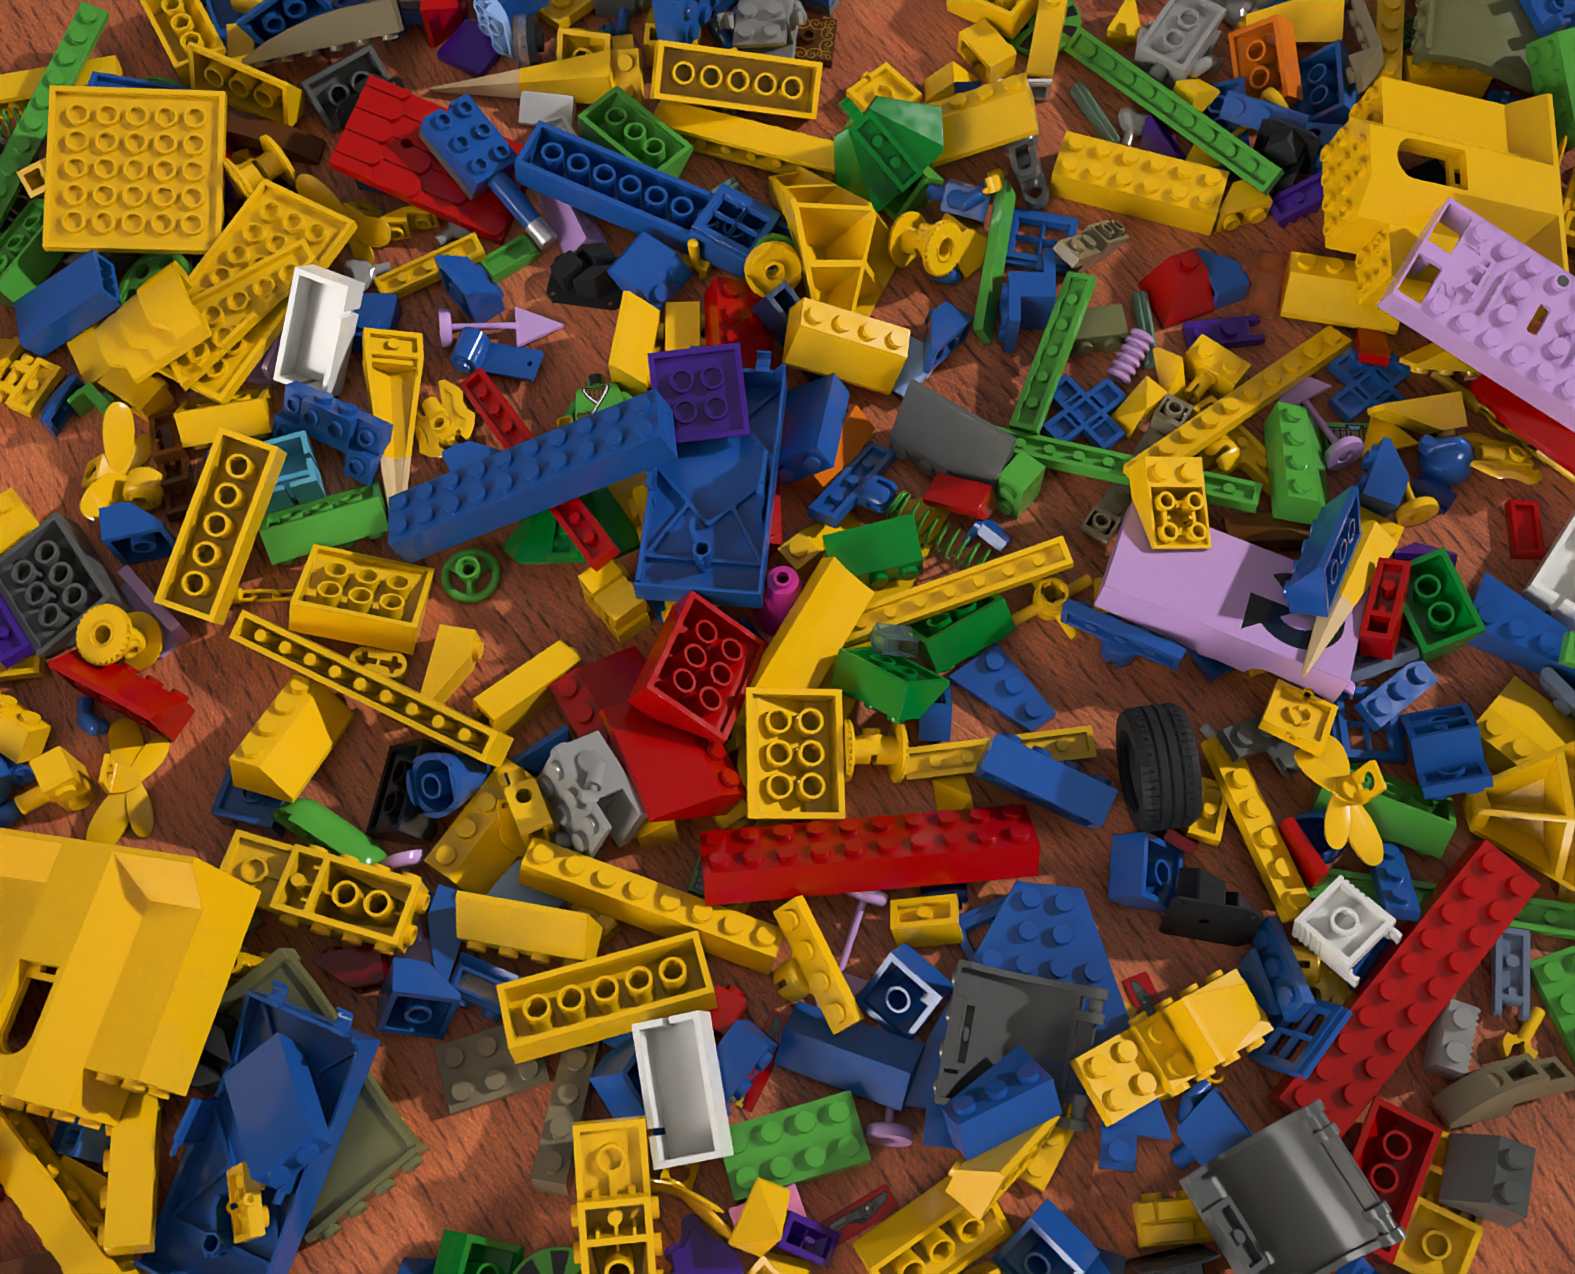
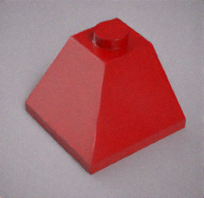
M421 0L420 13L431 48H436L447 40L462 24L465 15H469L468 0Z
M1196 248L1168 257L1138 282L1140 291L1148 293L1150 309L1162 330L1207 315L1215 310L1209 272Z

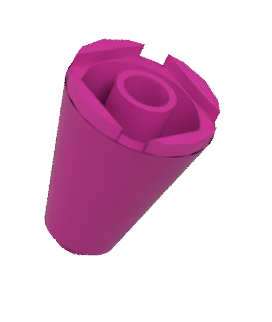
M778 566L769 572L765 580L762 609L754 608V616L758 626L771 636L776 634L805 586L796 571L791 567Z

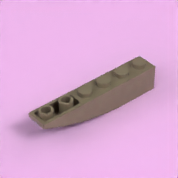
M374 0L342 7L315 16L286 29L264 42L241 59L242 63L245 65L252 63L253 68L269 65V59L278 58V62L281 63L294 60L293 54L304 53V57L321 54L319 50L321 48L329 47L330 51L333 52L346 49L345 43L356 42V46L371 44V38L378 36L382 37V41L398 38L397 32L404 30L397 1Z
M603 1040L568 1049L561 1053L530 1178L535 1191L570 1196L575 1174L572 1124L573 1122L587 1121L594 1090L589 1077L599 1064Z

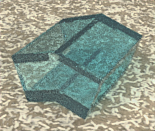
M875 624L869 634L873 651L882 655L917 658L920 638L914 636L911 626Z

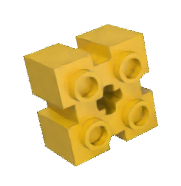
M611 560L598 572L591 567L578 575V579L584 590L582 592L585 602L598 618L603 620L607 629L622 645L651 624L648 614L651 609L646 599L636 598L633 584L627 580L629 573L620 561L615 563Z

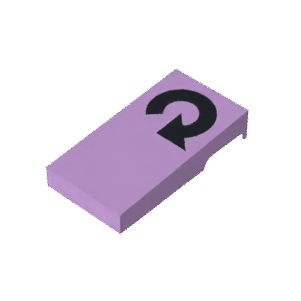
M1133 500L1131 501L1123 517L1094 603L1095 606L1166 638L1173 639L1185 647L1197 651L1196 654L1218 660L1242 672L1253 668L1266 670L1303 688H1311L1314 693L1334 704L1343 691L1350 695V700L1353 699L1355 684L1350 678L1369 589L1364 592L1306 677L1302 678L1301 671L1316 616L1289 613L1288 599H1284L1283 590L1286 580H1291L1295 560L1210 528L1211 549H1152Z

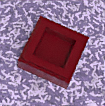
M1167 829L1163 837L1166 842L1189 855H1193L1199 844V841L1185 836L1178 829Z

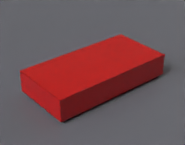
M1357 327L1354 331L1357 360L1361 363L1388 366L1391 357L1387 332Z
M1507 500L1504 508L1510 558L1541 560L1545 556L1539 501Z
M1291 816L1282 820L1278 830L1297 870L1310 890L1322 884L1329 873V869L1295 818Z

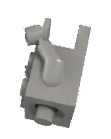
M738 0V4L732 12L717 14L719 30L724 28L734 29L732 47L741 49L744 52L795 59L798 27L807 22V14L802 3L798 0Z
M1169 0L1154 22L1149 20L1147 25L1138 30L1134 65L1171 91H1173L1176 80L1195 79L1208 70L1213 72L1219 71L1224 57H1216L1211 49L1221 36L1222 31L1217 30V27L1225 17L1227 9L1210 0Z
M596 731L568 743L563 742L556 745L550 751L551 755L536 781L542 796L547 798L554 809L556 819L560 823L559 829L563 832H554L551 843L569 849L573 844L578 852L591 858L595 856L609 833L618 847L630 843L647 815L630 778L600 732Z

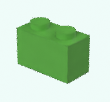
M1021 449L998 476L995 491L996 507L1002 513L1010 514L1015 519H1018L1039 495L1046 466Z

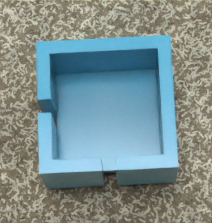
M305 430L263 441L277 446L287 453L268 504L267 513L292 507L295 500L303 504L326 497L315 448Z

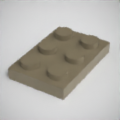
M504 1025L434 1047L451 1115H456L552 1083L545 1056L515 1064L508 1049Z

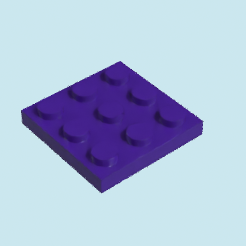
M740 342L647 353L651 388H655L673 410L676 445L751 436Z

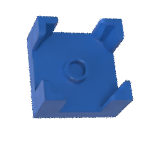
M1519 0L1539 38L1575 27V0Z
M229 764L210 813L222 824L237 827L238 822L258 827L267 835L283 839L286 831L285 827L270 818L273 812L286 801L233 786Z

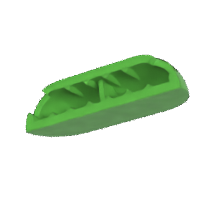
M297 798L294 803L285 802L270 816L271 819L307 843L328 850L329 854L340 856L341 853L351 855L359 859L360 863L370 866L371 863L380 864V860L387 857L384 848L376 840L315 800Z

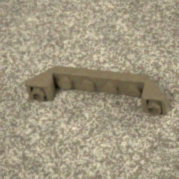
M1345 0L1344 9L1348 11L1351 27H1354L1358 44L1363 42L1361 44L1362 51L1348 55L1350 67L1345 68L1348 84L1354 83L1357 94L1365 91L1385 66L1383 49L1365 1Z
M1167 393L1153 414L1150 426L1131 455H1139L1186 423L1194 406ZM1113 482L1100 503L1094 505L1079 530L1104 544L1113 539L1118 533L1123 517L1132 501L1130 486Z

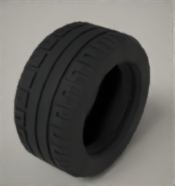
M1173 703L1126 708L1117 718L1116 751L1122 792L1132 823L1136 828L1146 832L1191 826L1198 820L1201 813L1202 780L1196 742L1187 715L1180 706Z

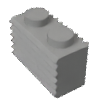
M1454 999L1448 1002L1430 1026L1422 1065L1423 1071L1449 1080L1469 1072L1467 1069L1470 1066L1468 1060L1472 1059L1470 1053L1473 1052L1471 1047L1474 1046L1472 1040L1476 1039L1474 1033L1477 1032L1475 1027L1478 1026L1476 1020L1480 1019L1477 1014L1481 1012L1478 1007Z

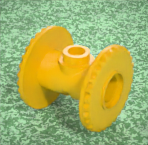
M268 135L260 137V143L265 153L238 169L227 158L222 161L228 181L244 202L250 197L263 178L272 182V180L281 176L292 186L296 183L297 175L292 164L279 145Z
M908 211L898 216L893 226H891V231H889V237L887 238L888 256L896 266L901 268H908L914 265L922 256L925 270L932 276L942 277L949 274L959 261L963 245L962 232L954 221L943 219L934 225L928 224L920 213Z
M100 604L89 609L83 615V618L80 619V623L77 626L76 641L79 653L86 661L94 665L107 666L113 663L120 665L121 662H125L139 672L151 667L163 650L164 636L161 625L157 619L145 612L135 611L127 614L116 605Z
M844 718V782L851 780L854 765H868L871 761L873 765H887L888 774L893 783L903 781L907 770L909 750L905 724L891 722L887 736L881 735L880 728L861 729V735H855L851 720Z

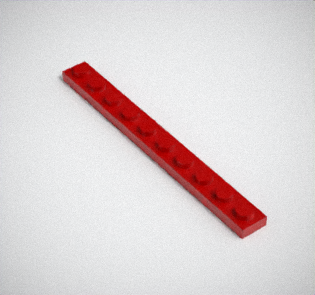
M481 366L459 384V387L505 449L535 438ZM580 497L549 508L585 560L596 572L620 553V550Z

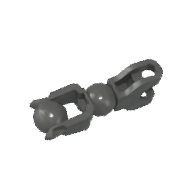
M1038 135L1005 144L1004 149L1009 155L1011 166L1019 182L1026 206L1029 209L1044 207L1050 202L1051 196L1037 152ZM1032 189H1042L1041 195L1038 198H1031L1030 191Z

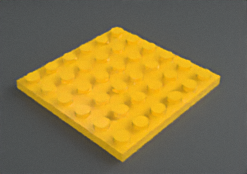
M50 85L42 243L44 250L89 252L93 249L96 252L205 255L224 230L225 169L222 161L226 158V92Z

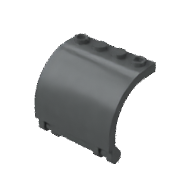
M959 959L958 967L954 969L952 974V986L954 987L952 1001L948 1004L945 1014L946 1022L948 1023L946 1035L942 1039L939 1048L941 1058L940 1069L933 1082L934 1103L941 1105L948 1103L1020 1045L1053 1078L1062 1111L1055 1126L1087 1133L1088 1122L1085 1121L1087 1107L1091 1108V1100L1089 1096L1085 1095L1086 1091L1069 1062L1093 1048L1096 1024L1104 1025L1105 1014H1102L1104 1000H1108L1109 990L1021 974ZM1086 997H1090L1088 1011H1084ZM1069 1104H1073L1071 1118L1067 1117Z
M1320 1098L1254 1133L1179 1180L1235 1274H1329L1363 1255L1381 1247H1390L1408 1236L1402 1225L1397 1226L1389 1214L1392 1210L1386 1200L1381 1201L1342 1142L1338 1135L1341 1131L1336 1123H1331L1323 1110L1326 1108Z

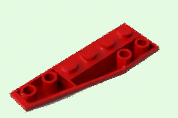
M1481 374L1470 383L1467 389L1475 396L1479 403L1485 405L1496 416L1500 423L1506 425L1517 435L1575 476V433L1484 374Z

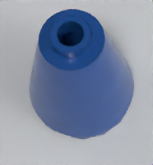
M425 753L412 761L415 763L412 769L407 771L406 787L413 805H419L425 811L422 813L425 816L438 819L450 815L471 799L495 768L493 765L484 763L465 753Z

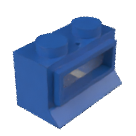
M461 952L458 965L449 983L461 994V1001L458 1007L468 1010L470 1005L482 1010L481 1016L499 1023L502 1013L496 985L522 977Z

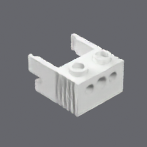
M1341 874L1294 920L1292 931L1293 937L1298 938L1299 942H1303L1304 946H1308L1309 950L1314 951L1315 955H1319V959L1354 988L1358 985L1360 977L1353 974L1352 968L1383 936L1386 939L1394 940L1396 945H1398L1403 934L1393 927L1396 923V919L1372 899L1365 897L1364 893H1360V890L1355 888L1353 884H1349L1348 880H1344Z

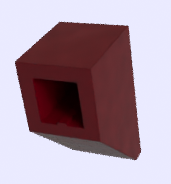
M362 942L361 946L345 949L341 946L328 947L322 950L323 954L312 956L314 964L358 994L380 990L389 970L388 955L375 951L373 949L375 945Z

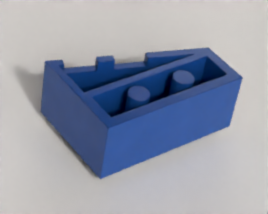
M363 293L360 309L354 310V313L359 315L351 350L363 353L362 332L364 327L395 330L403 314L396 293Z
M1020 1045L941 1107L951 1141L967 1161L1062 1114L1053 1078Z

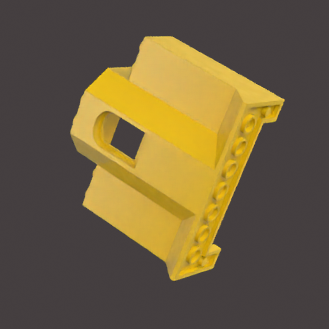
M1380 76L1372 87L1367 89L1365 95L1357 104L1352 106L1348 122L1337 131L1332 140L1324 145L1321 150L1325 248L1357 254L1355 264L1358 267L1357 291L1359 292V305L1380 309L1377 307V304L1429 218L1449 197L1569 272L1552 94L1546 93L1508 104H1500ZM1404 151L1444 160L1446 185L1414 179L1408 176L1399 164L1397 152ZM1454 173L1460 174V184L1455 183ZM1438 222L1428 240L1450 254L1460 236ZM1429 264L1418 275H1412L1408 271L1398 290L1420 304L1440 269ZM1539 306L1528 326L1548 311Z
M0 828V1104L23 1111L25 1105H28L26 1112L48 1117L50 1111H53V1119L72 1124L76 1117L80 1118L78 1125L99 1130L101 1124L117 1127L130 1091L142 1094L146 1088H149L148 1095L169 1100L171 1093L186 1097L261 891L193 856ZM48 966L57 968L55 975L45 973ZM31 979L53 983L28 1044L23 1049L9 1046L7 1043L8 1035Z

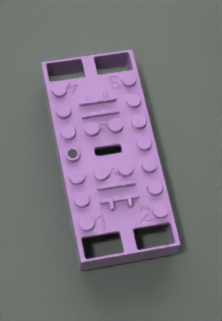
M1449 197L1429 218L1377 304V307L1575 433V276ZM1438 222L1460 236L1450 254L1428 240ZM1429 264H1432L1439 268L1440 272L1420 304L1398 290L1408 271L1412 275H1418ZM1539 306H1541L1548 313L1537 333L1533 335L1527 331V326Z

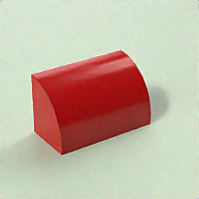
M937 473L922 498L924 504L928 507L982 520L990 517L997 506L992 485Z

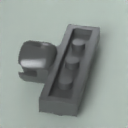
M1263 714L1225 728L1216 735L1233 763L1260 752H1267L1282 775L1291 776L1292 773L1295 774L1302 771L1294 759L1295 751L1301 748L1259 729L1258 726Z

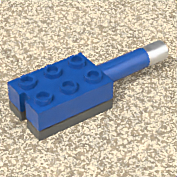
M468 93L450 102L446 112L440 108L423 118L418 134L419 138L471 201L491 189L540 249L544 250L556 241V233L510 178L515 173L514 162L518 156L517 153Z

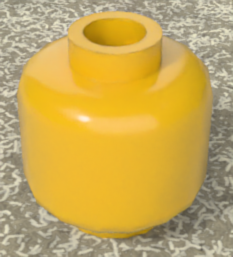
M138 467L129 471L122 491L124 500L133 503L144 511L159 507L164 498V490L160 486L162 474L151 467Z

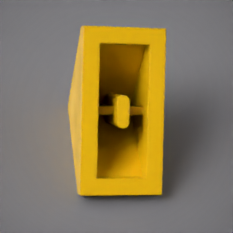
M951 61L924 80L925 104L952 97L957 93H961V89L965 87L976 89L978 88V80L960 65Z
M1200 79L1176 80L1172 91L1200 112H1203L1220 94L1219 89Z

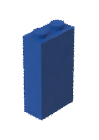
M92 249L14 302L15 319L17 321L20 344L26 350L32 351L43 358L122 306L114 264Z
M835 373L787 391L777 479L783 485L834 467L850 392Z
M277 1032L223 1075L252 1180L277 1189L333 1146L300 1043Z

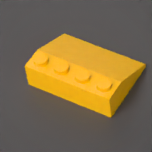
M313 544L290 601L288 630L413 655L420 635L435 568Z
M1516 675L1512 677L1476 719L1485 762L1497 773L1575 741V721L1569 716H1563L1550 701Z
M746 687L747 819L793 823L845 819L842 689Z

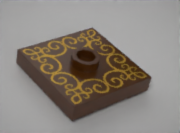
M807 17V22L798 27L795 59L823 62V67H832L837 19Z

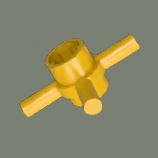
M1085 574L1067 585L1058 578H1048L1045 580L1041 578L1032 581L1031 584L1035 588L1032 604L1011 615L1015 627L1038 615L1044 620L1052 621L1056 619L1071 641L1079 638L1081 632L1077 628L1060 621L1061 613L1067 598L1069 599V597L1093 584L1091 577ZM1055 598L1057 599V601H1055L1054 603L1048 602V601H1054Z

